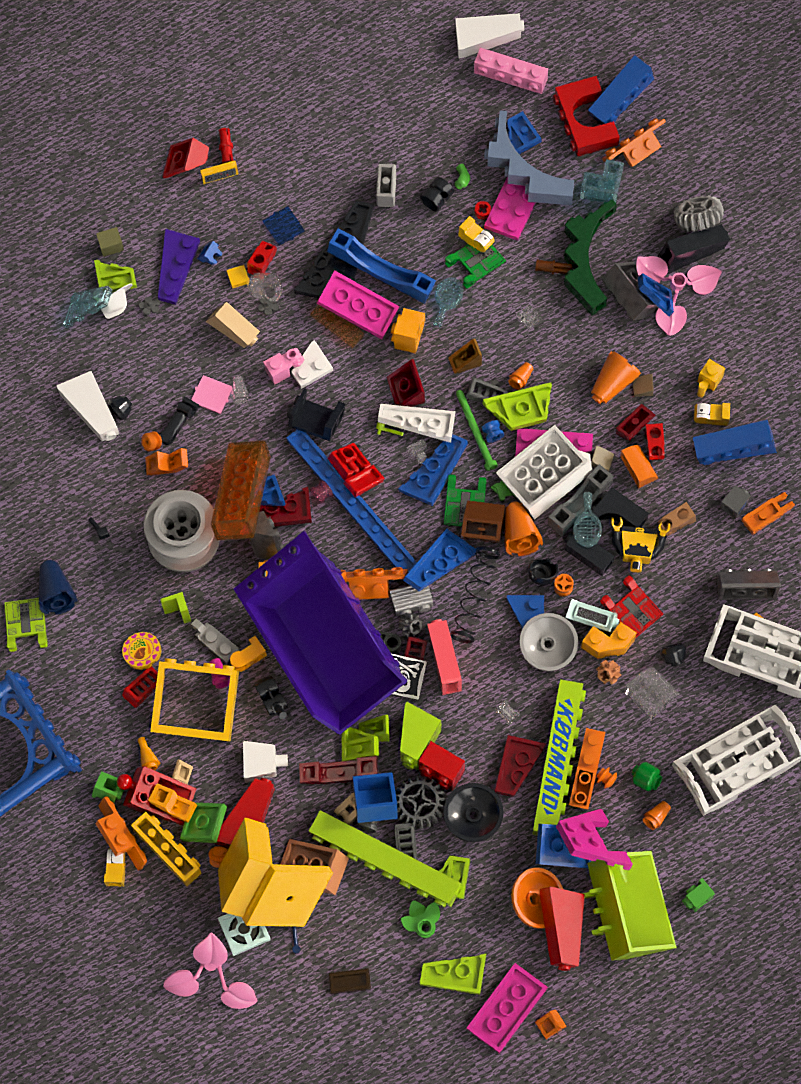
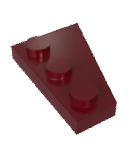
M308 487L303 488L298 493L286 495L284 498L285 506L261 505L253 508V515L264 511L267 518L271 517L275 527L312 523Z

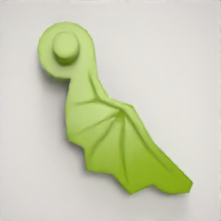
M377 422L376 429H378L377 434L379 435L381 430L401 436L404 434L403 432L386 428L385 424Z

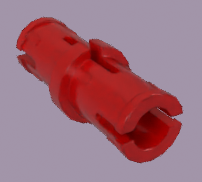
M221 128L218 130L220 137L219 150L222 154V164H224L225 162L234 161L232 155L233 143H231L230 129L227 128L226 131V128Z

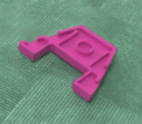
M602 809L558 822L556 828L572 856L594 862L597 859L603 860L607 865L613 867L615 864L622 865L625 870H630L633 866L626 851H608L595 827H606L609 823Z

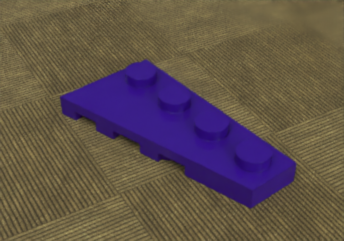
M165 229L158 300L176 305L200 244V238Z

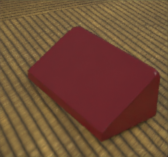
M643 404L639 405L615 428L616 434L630 441L655 417V414Z

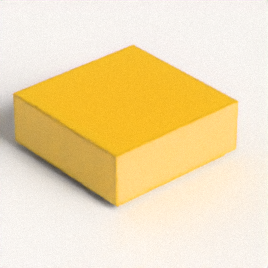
M244 265L227 270L232 289L250 283Z

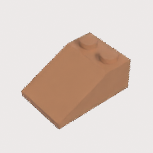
M289 839L280 865L329 866L333 874L323 893L336 895L349 858L338 849Z

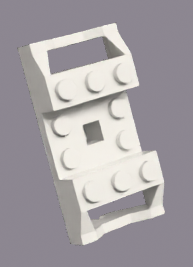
M723 604L703 661L738 677L742 672L778 686L777 691L801 698V689H799L801 683V632ZM724 620L737 621L738 623L724 661L716 659L712 652Z
M773 705L673 761L672 766L688 787L704 816L734 801L739 794L765 779L770 778L771 780L801 761V740L795 733L793 724L790 721L788 722L784 713L776 705ZM774 720L788 738L794 751V755L789 762L780 749V740L778 737H774V731L771 726L767 728L764 722ZM742 752L744 756L739 758L740 762L737 763L734 756ZM690 762L715 800V804H707L699 784L694 781V776L686 767Z

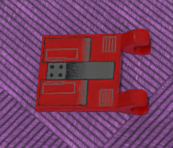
M627 576L623 584L631 592L617 604H614L608 595L603 596L600 603L610 612L617 613V618L620 619L619 622L635 631L637 638L664 614L641 590L631 576Z

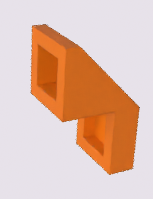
M183 448L170 454L157 451L145 457L147 475L177 473L188 467L187 449Z

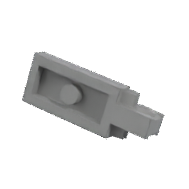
M198 619L191 623L192 628L197 631L195 636L225 664L230 662V657L234 652L240 651L235 644L209 623L203 625Z

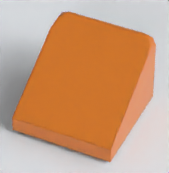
M557 1010L549 1011L535 1022L545 1039L566 1028Z

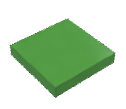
M196 803L197 807L190 821L184 823L180 839L183 842L216 843L227 806L219 803Z

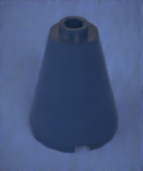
M46 560L39 567V609L50 615L49 612H55L56 615L68 612L74 608L77 596L58 562Z

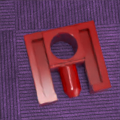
M355 443L331 452L328 460L344 481L350 478L353 473H359V467L361 468L360 471L371 465Z

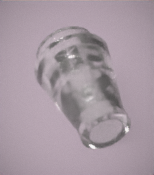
M235 376L232 379L231 399L235 404L243 405L248 402L250 395L244 383V378L242 376Z

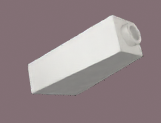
M520 13L455 18L458 58L476 54L480 48L487 50L521 38V31H524V20H520Z
M92 371L57 385L60 396L101 441H110L116 435H119L116 423Z

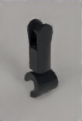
M185 396L183 397L182 402L180 401L177 406V412H175L167 427L161 433L163 444L170 445L173 443L177 433H179L186 422V417L192 418L199 408L198 403Z

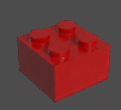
M431 741L419 759L420 775L422 777L426 776L427 780L432 778L437 781V784L444 790L449 788L453 791L465 772V760Z

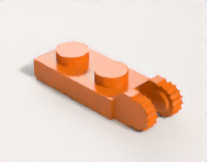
M785 492L775 498H771L741 519L752 535L783 516L784 513L795 506L793 501L783 507L778 505L788 496Z

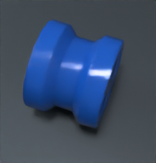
M498 420L490 421L482 426L483 432L487 435L486 440L488 443L498 441L505 435L500 429V422Z

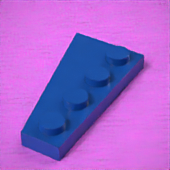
M452 434L451 443L443 441L434 450L435 453L422 463L420 469L414 472L409 477L410 479L399 487V492L433 506L447 482L448 476L452 473L468 444L467 440Z
M446 528L409 571L403 581L417 591H421L474 556L476 549Z

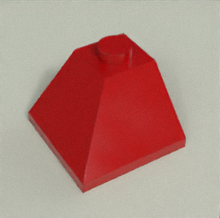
M195 138L171 145L162 177L168 178L205 164L208 159L209 147Z

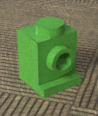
M101 771L91 797L103 799L108 796L110 801L115 803L116 799H121L124 790L117 786V777Z
M701 878L698 882V887L693 885L686 891L687 895L682 902L689 910L692 908L696 912L710 901L715 893L705 880Z

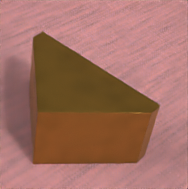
M472 339L448 357L454 374L482 366V354L476 339Z

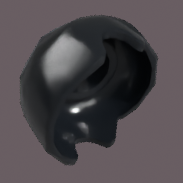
M549 558L532 560L528 566L529 578L535 584L541 586L551 584L558 574V564H553Z

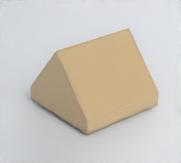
M178 759L172 778L188 784L193 766Z

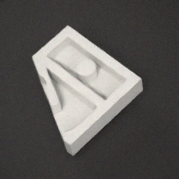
M315 340L311 342L303 354L304 362L299 367H294L292 375L302 389L333 371V367Z

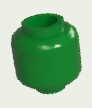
M648 762L636 765L632 770L633 783L645 791L656 790L661 784V771Z

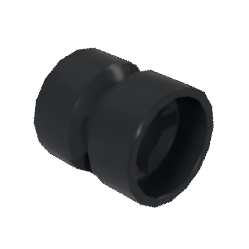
M436 177L429 185L430 188H427L420 195L422 203L434 212H438L445 204V201L454 193L453 187L441 177Z

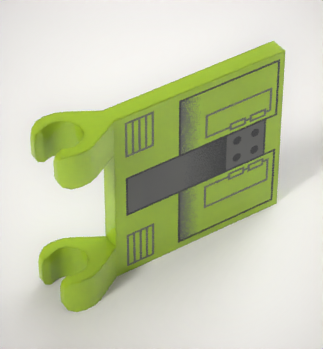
M39 598L5 602L7 647L10 652L17 651L16 638L38 635L40 648L48 646L45 613L39 609Z

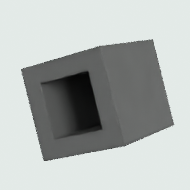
M735 485L721 502L720 509L736 519L749 503L751 496L747 490Z

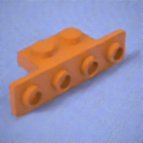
M655 118L648 122V127L635 131L633 133L635 136L622 140L619 143L620 146L616 149L613 147L606 151V156L602 158L603 162L610 161L622 153L629 166L633 167L661 147L652 131L666 122L665 119Z
M394 567L391 570H384L383 568H375L372 571L356 569L353 572L341 570V575L345 582H349L350 590L359 600L382 599L390 597L388 580L404 579L408 574V569Z
M108 796L104 797L98 805L104 818L97 820L96 826L115 856L127 852L137 870L143 869L147 863L144 851L140 849L134 835L126 827V823L118 814L115 804L110 801Z

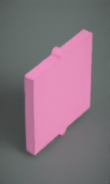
M203 375L198 387H195L196 391L191 400L203 408L221 414L225 404L229 402L228 398L233 387Z

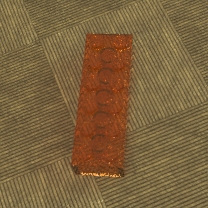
M265 440L229 443L211 520L216 540L254 538L271 458Z

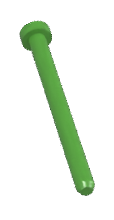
M457 390L456 396L485 460V470H494L498 467L496 460H492L463 391Z

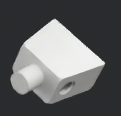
M243 741L245 783L253 782L254 779L260 780V778L276 777V767L288 766V755H276L275 745Z

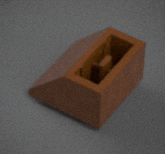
M467 500L461 532L462 539L501 543L505 505Z

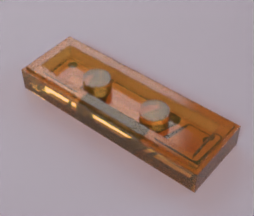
M320 305L310 313L311 317L351 348L365 336L351 322Z

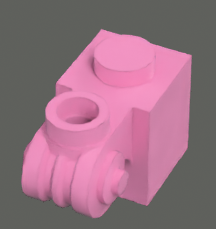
M294 348L288 350L283 355L278 353L264 361V367L275 385L290 377L289 369L292 366L299 367L304 362V358L299 353V350Z

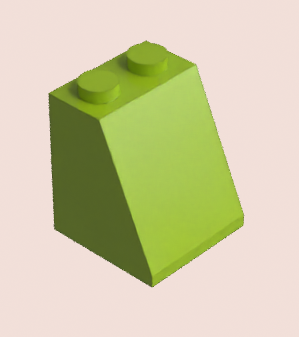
M406 702L404 708L400 756L404 767L413 770V768L419 770V759L431 741L435 743L441 733V720L409 702Z

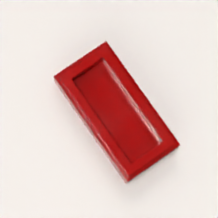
M371 465L346 479L343 484L354 497H357L382 483L385 478L374 465Z

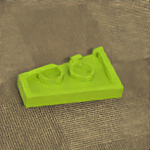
M486 954L424 963L420 985L480 995Z

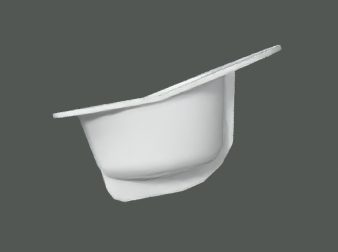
M128 284L110 296L95 302L93 306H99L104 316L108 319L120 315L127 306L125 292L132 287V284Z

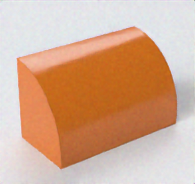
M633 445L621 450L620 458L638 488L659 479L639 445Z

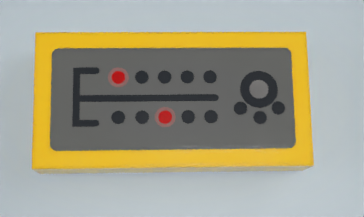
M236 161L200 170L203 184L238 175Z

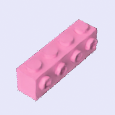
M483 48L479 49L474 62L475 74L542 94L548 79V68Z

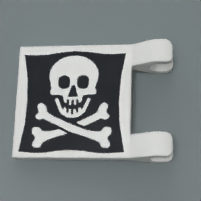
M392 654L394 659L400 663L401 674L407 679V683L393 694L418 700L427 662Z

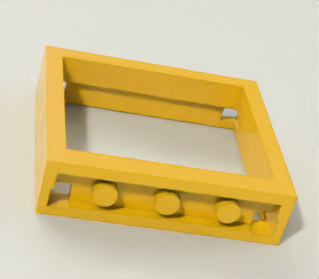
M165 658V662L159 661L150 732L231 741L239 671L234 670L235 666L223 665V669L215 668V664L211 663L196 666L194 661L184 660V664H178L176 659ZM166 668L230 676L224 732L159 725Z

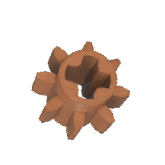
M607 660L601 662V665L596 668L598 678L604 684L610 682L612 685L617 682V679L621 677L620 666L614 660L609 663Z

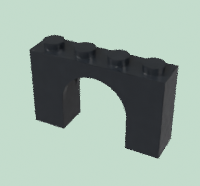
M613 487L608 492H603L599 498L600 502L598 505H593L590 508L589 516L586 520L582 519L576 527L577 531L574 534L571 533L565 540V550L600 576H603L613 564L615 556L595 542L591 533L593 527L598 522L611 519L612 517L620 522L621 517L623 525L641 528L648 520L649 515L647 511Z

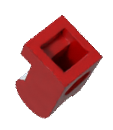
M262 241L247 262L248 273L263 279L268 265L276 254L277 246Z
M663 423L646 424L644 432L648 460L664 459Z

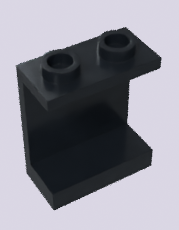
M303 389L301 395L296 396L294 407H290L288 410V426L330 441L344 417L346 404L339 401L335 409L332 410L306 400L307 389Z

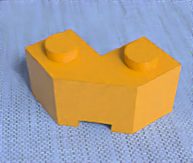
M622 622L619 623L610 637L593 626L583 639L581 648L597 659L613 655H624L635 641L637 633Z

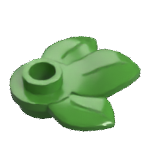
M413 900L409 908L410 916L401 918L402 925L406 930L416 932L422 938H429L434 934L435 923L440 918L439 906L433 902L426 908L421 903ZM423 925L429 926V930L426 932L421 928Z

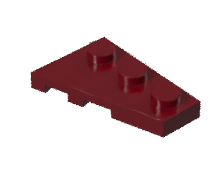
M508 735L495 792L515 797L546 747V743Z

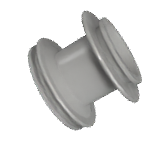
M189 490L167 492L153 501L145 514L143 523L144 533L150 552L157 562L167 569L175 572L195 571L205 566L215 555L220 542L217 517L212 505L200 494ZM180 519H186L183 523L179 522ZM193 524H197L195 529L191 528ZM173 525L174 528L172 530H168V526Z

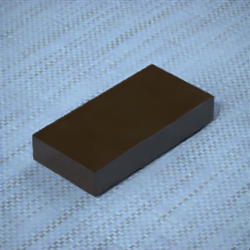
M369 968L329 973L331 994L371 990Z

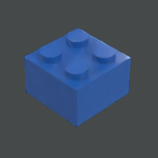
M392 772L353 776V793L358 823L398 819L397 799Z

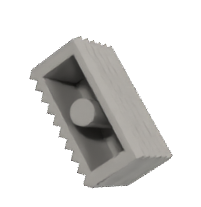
M395 164L378 165L376 203L378 207L395 206Z
M410 585L390 590V597L396 617H403L406 612L410 614L416 611L420 613L427 612L433 607L429 585L421 591H417Z

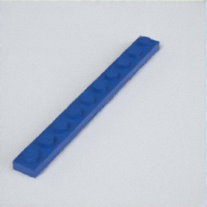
M296 430L286 437L287 442L394 567L408 569L409 573L417 563L362 497L360 495L354 497L345 487L343 478L309 435L303 431Z

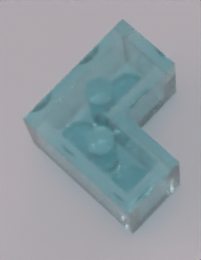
M606 159L603 175L584 172L580 198L603 203L613 199L617 202L624 163Z

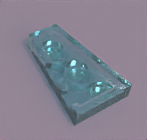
M109 286L74 293L70 299L71 303L63 326L70 328L73 326V322L84 320L85 315L89 313L93 315L108 306L113 289Z

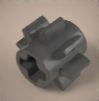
M406 612L405 616L400 618L398 628L403 630L402 635L415 637V634L421 632L423 621L418 620L419 615Z

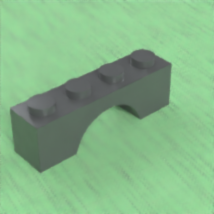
M599 464L586 477L579 490L567 502L560 504L549 515L548 526L562 537L600 498L603 492L613 484L614 476Z

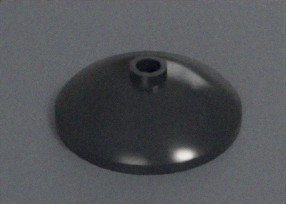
M479 783L464 784L457 787L448 796L444 805V820L450 832L457 838L466 842H481L492 837L500 828L503 821V805L496 792L488 786ZM476 813L477 818H470V814Z

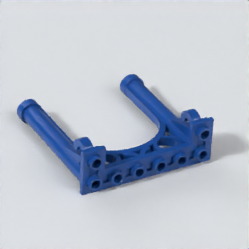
M7 670L5 678L0 681V716L12 721L22 732L28 747V763L21 779L0 795V817L50 780H58L70 771L74 773L82 771L79 766L81 764L79 758L64 749L63 745L65 743L59 735L56 736L53 732V724L49 719L45 720L42 715L44 713L43 709L32 700L34 695L28 688L30 685L28 680L24 676L21 677L18 672L14 673L11 670ZM11 699H15L19 704V709L14 714L7 713L6 704ZM25 709L31 716V721H24L20 718L24 714ZM37 728L40 730L45 740H36L35 731ZM41 744H44L49 751L48 757L44 760L36 758V749ZM35 762L44 765L32 774Z

